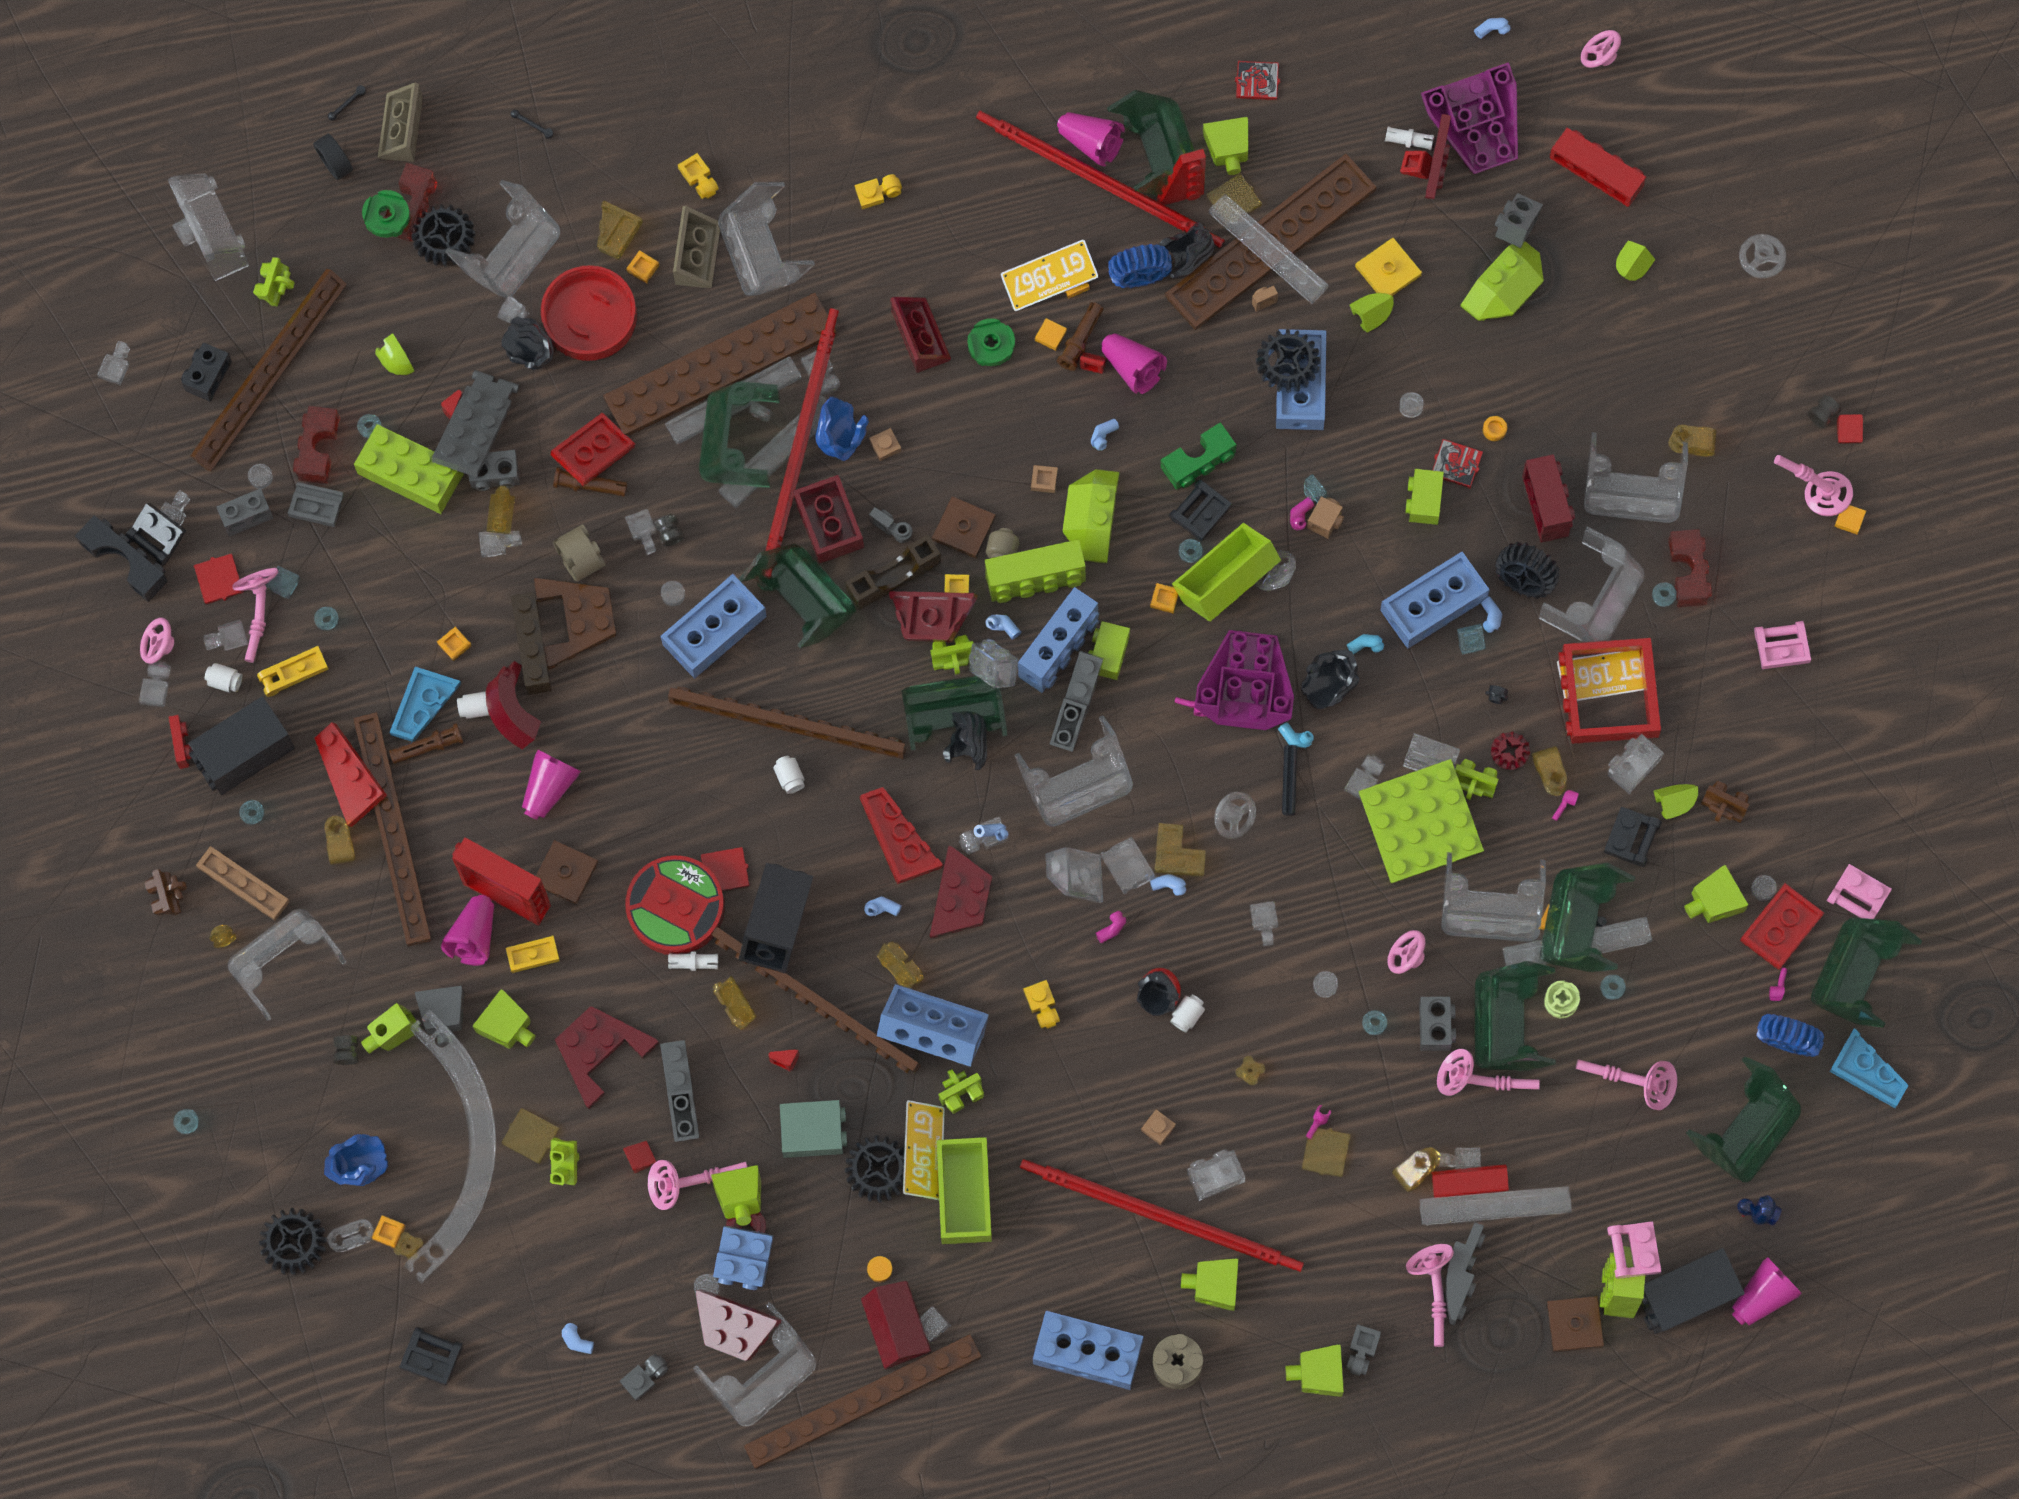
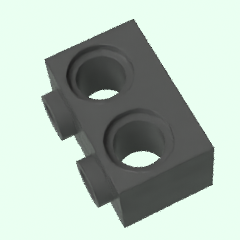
M1517 193L1513 201H1507L1503 210L1505 214H1499L1495 226L1498 227L1495 237L1521 248L1536 224L1543 204Z
M516 451L489 452L481 470H487V474L477 477L469 475L471 487L477 491H487L492 487L509 489L514 487V485H520ZM505 467L511 468V471L507 474L500 473L501 469Z
M261 488L216 506L229 537L274 519Z
M1420 997V1051H1450L1452 1043H1456V1028H1451V1019H1455V1004H1451L1450 997ZM1440 1007L1443 1009L1444 1014L1442 1016H1435L1432 1014L1431 1009ZM1434 1031H1440L1444 1034L1445 1038L1443 1040H1435L1431 1034Z

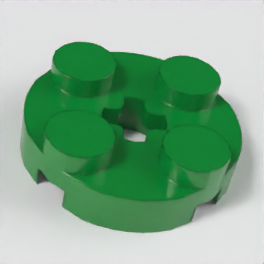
M382 190L365 201L362 217L367 230L372 234L386 238L398 237L410 221V210L407 202L399 193L391 190ZM386 209H389L390 214H392L391 217L383 218L380 213H384Z
M984 319L979 321L968 335L969 353L976 360V363L981 366L1003 364L1013 355L1015 348L1014 333L1008 325L1006 326L1004 323H1001L1000 320ZM988 338L998 341L994 347L985 345L988 342Z

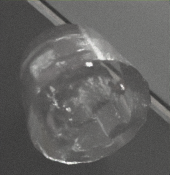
M510 295L502 305L497 318L510 323L516 317L526 318L528 312L525 311L526 306Z

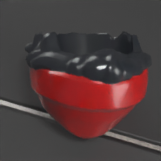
M1165 968L1152 969L1138 982L1137 1002L1141 1004V1007L1153 1016H1160L1169 1011H1175V1006L1181 994L1180 983L1177 977Z

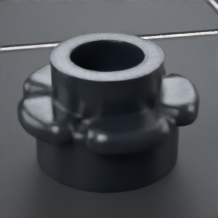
M1490 685L1489 690L1485 692L1489 696L1488 701L1501 705L1503 701L1508 700V690L1503 687Z

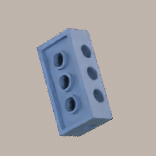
M1279 329L1282 335H1285L1286 330ZM1290 330V334L1294 335L1297 330ZM1298 330L1299 337L1307 334V342L1314 340V348L1319 349V355L1317 356L1321 358L1320 364L1317 365L1319 373H1315L1314 381L1308 380L1309 386L1307 388L1300 384V391L1298 392L1294 387H1291L1290 393L1286 392L1285 387H1282L1280 392L1277 391L1276 429L1324 430L1326 331ZM1286 346L1288 349H1294V347ZM1305 355V359H1301V361L1298 362L1301 371H1303L1308 364ZM1284 359V362L1292 363V360ZM1283 373V374H1282V375H1285V376H1291V375L1288 374V373ZM1301 400V401H1304L1305 403L1300 404V403H1297L1296 401Z
M1460 552L1383 600L1380 611L1408 649L1479 605L1488 598L1489 588L1465 554ZM1455 585L1458 586L1460 589L1454 590L1450 588V586ZM1437 598L1440 601L1432 602L1430 599ZM1415 610L1418 611L1420 614L1413 615L1410 613V611Z
M732 574L660 636L662 644L695 679L767 617L766 610L755 596ZM729 609H737L733 613L727 612ZM712 624L719 625L717 628L714 629L709 628V626ZM693 640H700L698 644H691Z
M1074 587L1019 660V678L1041 693L1046 688L1050 689L1057 680L1056 674L1059 670H1064L1070 663V656L1074 650L1079 651L1085 642L1084 637L1088 631L1092 633L1099 624L1098 603Z
M895 984L881 1014L877 1036L971 1067L984 1037L989 1014Z
M1046 1311L1033 1356V1364L1130 1390L1143 1344V1336ZM1066 1339L1071 1344L1068 1348L1062 1349L1058 1347V1341ZM1085 1346H1091L1095 1349L1091 1355H1085L1081 1350ZM1110 1352H1115L1119 1355V1358L1116 1361H1109L1105 1356Z

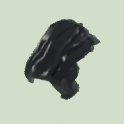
M1200 221L1195 223L1187 233H1177L1173 237L1164 238L1159 243L1160 246H1164L1174 255L1175 268L1168 273L1173 279H1182L1191 274L1211 256L1215 247L1212 235L1208 229L1203 227Z
M524 317L513 318L510 322L511 325L502 338L501 346L506 350V355L512 363L523 364L532 370L541 369L543 365H547L553 358V340L543 331L536 320Z
M1334 650L1332 652H1325L1315 656L1312 663L1306 668L1308 674L1301 684V691L1314 708L1324 709L1337 705L1359 683L1357 675L1358 666L1352 651Z
M952 712L953 719L951 721L954 723L956 731L950 738L951 743L944 749V759L947 763L951 764L952 758L968 755L972 757L973 763L976 764L974 770H980L987 760L986 721L976 712Z

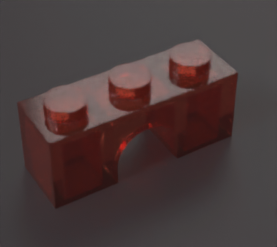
M406 163L398 184L402 193L412 196L411 201L408 203L410 221L402 234L397 238L411 242V235L417 232L413 225H419L420 223L416 221L417 217L421 218L423 210H428V198L430 193L433 194L435 192L437 180L432 170ZM389 209L385 214V219L392 215Z
M309 406L307 414H303L302 427L304 432L303 436L300 435L298 439V450H300L299 458H295L293 471L296 472L299 481L328 483L331 459L329 454L317 452L315 447L323 439L336 440L340 421L337 409Z
M1700 529L1672 531L1668 539L1671 562H1684L1692 570V573L1688 576L1676 578L1674 588L1677 608L1706 605L1708 597L1712 596L1711 583L1706 582L1705 575L1709 573L1708 560L1703 559L1702 552L1706 550L1705 538L1700 537Z

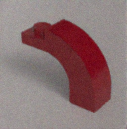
M513 661L508 667H502L498 675L487 684L486 706L490 718L498 731L508 741L523 750L535 740L541 721L527 713L516 698L515 685L522 665Z

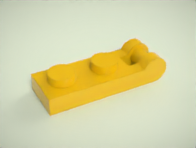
M316 646L260 671L257 677L265 686L263 689L265 695L271 697L281 690L329 669L319 647ZM278 675L280 680L273 683L272 677Z

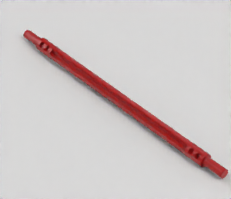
M981 110L976 116L977 120L993 127L995 132L1186 233L1197 223L1003 119L999 121ZM1210 232L1214 245L1222 248L1225 240Z
M836 309L829 310L825 329L821 331L764 554L766 559L761 579L765 581H770L775 559L779 557L794 498L793 491L797 487L835 338L834 329L839 313Z
M1025 1159L1021 1162V1169L1040 1175L1043 1180L1275 1266L1280 1264L1299 1272L1303 1268V1262L1281 1254V1251L1049 1165L1044 1167Z

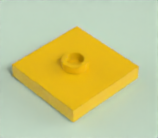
M1391 238L1355 264L1357 270L1376 293H1386L1391 296L1422 276V272L1394 238Z

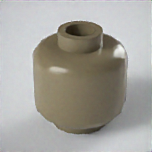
M1001 528L998 531L992 532L986 547L987 556L995 558L1017 553L1019 538L1013 534L1012 530L1007 528Z

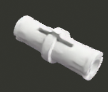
M1388 126L1385 141L1404 144L1408 148L1415 146L1431 150L1434 135L1413 132L1414 129L1407 131Z
M691 951V954L669 953L668 968L690 969L691 971H696V969L718 970L719 957L718 954H696L695 951Z

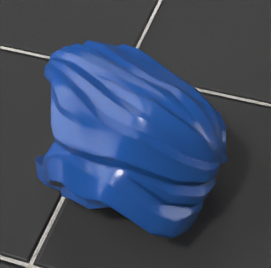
M830 397L821 408L816 431V443L826 455L845 461L861 444L869 421L863 415L856 426L853 419L854 410L852 405L835 397Z
M357 1134L342 1144L334 1145L329 1150V1156L325 1159L324 1175L340 1185L364 1186L375 1181L388 1167L384 1143H382L378 1136L371 1137L367 1134Z

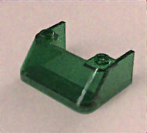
M1134 90L1107 107L1108 112L1123 115L1125 127L1129 131L1140 134L1152 172L1145 176V180L1135 185L1134 190L1152 195L1162 194V187L1168 185V176L1174 173L1173 167L1179 156L1195 150L1181 109L1175 100Z
M736 382L710 393L707 399L699 472L703 480L711 483L770 488L768 470L744 468L745 458L743 453L737 449L727 448L732 405L743 406L751 400L780 403L778 385Z
M797 544L760 552L739 577L740 582L755 579L757 585L762 590H778L806 622L802 626L804 637L798 643L799 648L822 642L856 612V607L808 552ZM773 569L771 577H768L765 573Z
M985 674L909 686L901 691L911 750H916L915 742L928 740V737L933 734L932 730L955 727L951 721L953 719L952 712H976L986 721L988 731H995L1001 727L1002 735L1007 736L1003 700L996 675Z
M1609 863L1561 870L1556 875L1540 949L1541 959L1552 965L1585 972L1618 969V964L1604 958L1599 949L1591 948L1599 905L1607 903L1614 898L1618 883L1635 881V876Z
M1856 917L1848 919L1842 925L1812 991V1002L1819 1008L1857 1025L1884 1028L1886 1023L1872 1013V1005L1864 1001V997L1881 959L1889 960L1896 957L1903 943L1921 945L1922 940L1898 921Z
M1523 961L1485 971L1478 975L1475 982V1062L1479 1068L1487 1070L1530 1071L1556 1064V1059L1539 1056L1535 1047L1524 1046V1000L1535 995L1538 989V977L1555 973L1554 967Z
M1744 1056L1742 1061L1752 1073L1746 1081L1744 1088L1745 1095L1749 1099L1748 1103L1722 1137L1714 1132L1703 1136L1690 1129L1686 1134L1704 1156L1735 1179L1746 1183L1754 1178L1798 1120L1801 1106L1773 1068Z

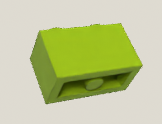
M1415 469L1414 477L1409 476L1408 491H1412V498L1407 499L1405 513L1410 514L1409 522L1438 525L1444 472Z
M1103 621L1100 629L1095 628L1092 642L1096 644L1094 651L1089 650L1088 653L1104 658L1099 676L1118 680L1130 637V628Z

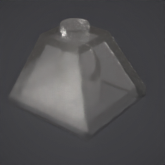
M1068 847L1045 854L1047 878L1064 895L1098 903L1103 902L1100 854Z

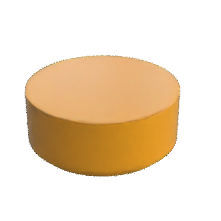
M1491 416L1486 419L1483 425V434L1488 440L1499 441L1505 437L1507 423L1503 418Z
M883 1256L872 1258L867 1266L869 1277L879 1283L887 1281L892 1275L891 1262Z

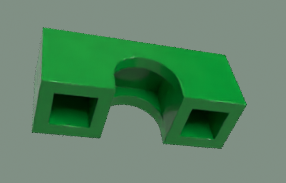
M1221 422L1201 434L1200 444L1205 449V453L1197 458L1189 457L1180 447L1161 459L1160 468L1176 490L1181 487H1189L1194 483L1195 478L1202 474L1203 476L1208 475L1215 469L1216 465L1221 462L1227 463L1235 456L1236 443Z

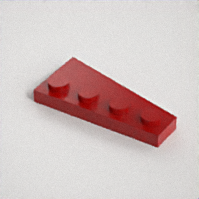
M1203 149L1179 156L1173 167L1174 173L1168 176V185L1162 187V194L1157 196V202L1168 205L1186 199L1190 201L1196 200L1201 195H1204L1206 156Z
M331 722L315 737V741L348 826L353 827L382 801L387 794L337 724Z
M883 787L860 795L861 803L897 884L943 867L941 861L938 858L936 859L930 851L931 848L919 837L914 826L902 815L900 808Z

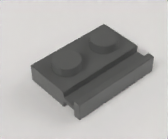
M297 482L288 516L335 527L344 493Z

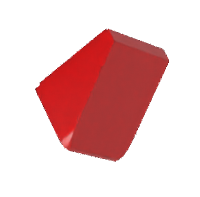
M1405 151L1400 172L1428 179L1433 158L1427 151Z
M1085 352L1080 357V368L1102 374L1107 358Z
M457 390L441 403L443 412L449 419H451L462 397L460 390Z
M1863 415L1838 416V443L1863 442Z
M799 1050L770 1052L768 1056L771 1063L785 1070L792 1071L800 1054Z
M647 1141L623 1148L634 1174L652 1166L656 1162Z

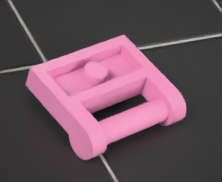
M1803 621L1795 622V625L1765 629L1762 626L1755 627V639L1758 645L1762 669L1810 663L1811 657ZM1796 634L1798 637L1797 639L1767 643L1765 639Z
M1849 864L1827 901L1831 904H1838L1864 920L1863 923L1870 926L1892 889ZM1841 891L1870 906V912L1840 895Z
M1653 1222L1623 1226L1615 1225L1607 1228L1608 1236L1612 1238L1617 1268L1614 1272L1617 1279L1661 1273ZM1628 1234L1633 1262L1632 1268H1627L1621 1235Z

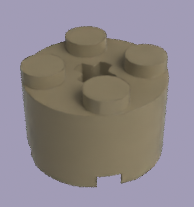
M583 524L553 541L558 555H561L564 561V566L571 577L577 582L606 566L600 555L601 551L594 540L590 541L588 538L589 533Z
M1183 1334L1164 1338L1156 1346L1153 1353L1152 1366L1154 1375L1163 1386L1170 1389L1181 1390L1191 1387L1199 1379L1203 1368V1354L1199 1345L1193 1339ZM1174 1358L1177 1360L1182 1359L1181 1367L1178 1364L1173 1366Z

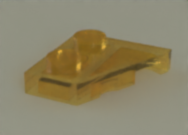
M603 201L597 247L600 252L619 260L643 221L641 217Z

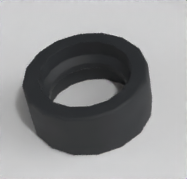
M329 133L313 143L322 162L335 179L339 180L353 171V167L344 151Z

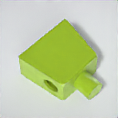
M1243 117L1203 124V136L1215 166L1226 165L1228 175L1240 173V162L1248 160V118Z
M1724 865L1693 888L1692 896L1694 901L1684 906L1691 919L1702 913L1706 921L1711 923L1745 912L1748 903L1726 865Z
M502 989L473 1025L476 1033L509 1049L513 1047L516 1041L529 1047L536 1037L535 1034L526 1029L531 1023L529 1016Z
M396 1003L367 1026L371 1035L361 1041L369 1054L378 1047L390 1051L422 1031V1028L409 1009Z
M758 1165L711 1174L714 1190L725 1218H736L737 1224L741 1226L749 1224L751 1222V1214L761 1211V1178Z
M1238 1259L1198 1262L1197 1274L1182 1273L1181 1288L1196 1289V1302L1235 1311Z
M1341 1345L1300 1353V1365L1285 1366L1286 1381L1301 1380L1302 1392L1337 1397L1343 1396Z

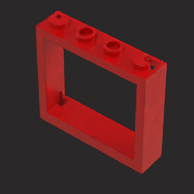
M1651 638L1563 645L1562 652L1558 653L1559 667L1564 668V675H1561V689L1566 690L1567 698H1563L1564 713H1568L1569 721L1565 723L1567 736H1571V744L1659 738L1661 726ZM1639 651L1647 724L1580 729L1572 655Z
M466 837L462 843L458 842L456 844L452 859L463 885L481 895L489 897L492 901L535 925H540L551 907L540 878Z

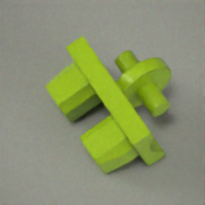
M273 257L270 263H262L260 274L266 280L264 284L257 283L253 293L259 299L266 300L271 306H278L281 295H284L286 289H293L295 283L289 279L291 274L289 267L282 264L279 258Z
M966 635L955 638V645L946 647L945 642H933V650H930L934 670L954 668L955 675L960 674L959 667L976 661L974 643L969 641Z
M1464 759L1461 765L1457 764L1455 771L1462 790L1467 791L1466 799L1471 800L1473 794L1480 797L1484 795L1493 798L1499 780L1497 779V770L1487 767L1483 773L1475 771L1476 764L1467 759Z
M952 1069L947 1072L950 1078L942 1082L945 1089H948L938 1094L942 1106L946 1104L953 1114L964 1108L960 1096L968 1093L972 1102H976L984 1097L981 1078L978 1073L966 1078L967 1075L964 1071L956 1075Z
M553 1138L550 1151V1182L557 1185H575L577 1183V1162L579 1161L577 1141H564L559 1138Z

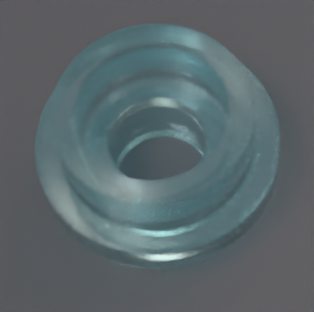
M367 414L359 419L357 428L362 436L369 438L376 425L381 426V422L377 416ZM368 422H372L373 426L371 428H366L365 424Z
M1187 539L1179 546V556L1185 562H1196L1202 556V545L1197 540ZM1188 549H1193L1195 553L1189 555L1186 553V551Z
M1669 583L1657 584L1652 592L1654 602L1664 607L1673 604L1677 596L1675 588ZM1667 591L1669 596L1663 597L1660 592Z
M328 606L318 609L314 616L315 624L322 630L333 629L339 620L336 610ZM325 616L331 617L329 622H323Z
M249 800L241 805L239 814L245 823L256 824L262 820L264 808L258 801ZM250 810H256V814L254 816L248 815V812Z
M1608 975L1602 980L1600 988L1606 998L1614 1000L1624 994L1626 986L1621 977ZM1615 983L1618 989L1611 990L1609 984Z
M1373 1010L1365 1014L1362 1025L1368 1034L1379 1035L1385 1031L1387 1019L1382 1012ZM1374 1018L1378 1019L1379 1025L1373 1026L1370 1021Z
M181 1110L174 1117V1126L182 1134H190L198 1127V1116L192 1110ZM185 1117L190 1118V1122L187 1125L182 1124V1119Z

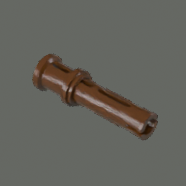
M1091 302L1075 334L1066 341V348L1062 356L1057 358V363L1061 367L1070 371L1076 370V363L1080 355L1086 351V341L1104 311V308L1098 303Z
M557 467L555 471L553 488L560 486L572 488L575 492L583 489L622 497L626 495L627 482L595 477L582 486L568 471L561 470V467Z
M454 723L453 727L442 731L434 730L431 736L392 750L390 749L389 753L393 764H397L435 749L443 751L447 746L458 742L462 744L464 741L458 724Z

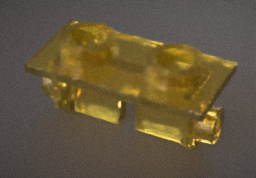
M500 486L495 494H491L486 532L511 533L515 496H510V491L506 486Z
M891 941L887 945L886 943L883 944L877 957L881 964L894 975L899 985L912 989L914 983L918 984L924 979L922 976L923 972L912 960L904 964L903 961L909 956L898 943L895 944Z
M732 976L723 984L718 982L713 986V994L717 996L721 1005L727 1006L725 1011L733 1026L736 1025L737 1028L743 1030L756 1018L755 1013Z

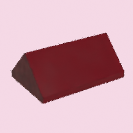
M892 297L890 299L891 312L916 372L919 373L950 361L951 357L926 298Z
M907 1281L875 1287L861 1298L884 1369H889L931 1352Z

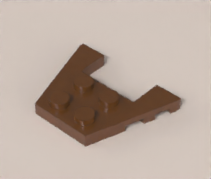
M540 578L534 579L538 602L563 598L569 642L545 646L548 669H553L557 667V664L576 657L577 654L586 649L590 650L617 636L609 588Z

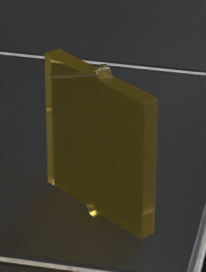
M1241 173L1206 194L1215 208V213H1219L1227 226L1262 205L1254 193L1253 186H1249Z
M521 1108L514 1122L509 1124L510 1129L501 1144L540 1164L546 1151L551 1149V1140L555 1138L559 1128Z
M1317 1128L1313 1137L1307 1139L1302 1169L1318 1172L1321 1176L1328 1174L1342 1177L1350 1134L1335 1132L1332 1128L1328 1130Z

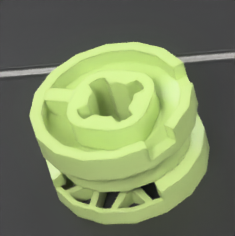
M1565 980L1557 981L1547 989L1544 999L1545 1008L1553 1017L1559 1019L1568 1018L1577 1010L1580 992L1572 983L1565 982Z

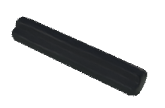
M1286 745L1284 747L1282 814L1285 816L1295 815L1297 746Z

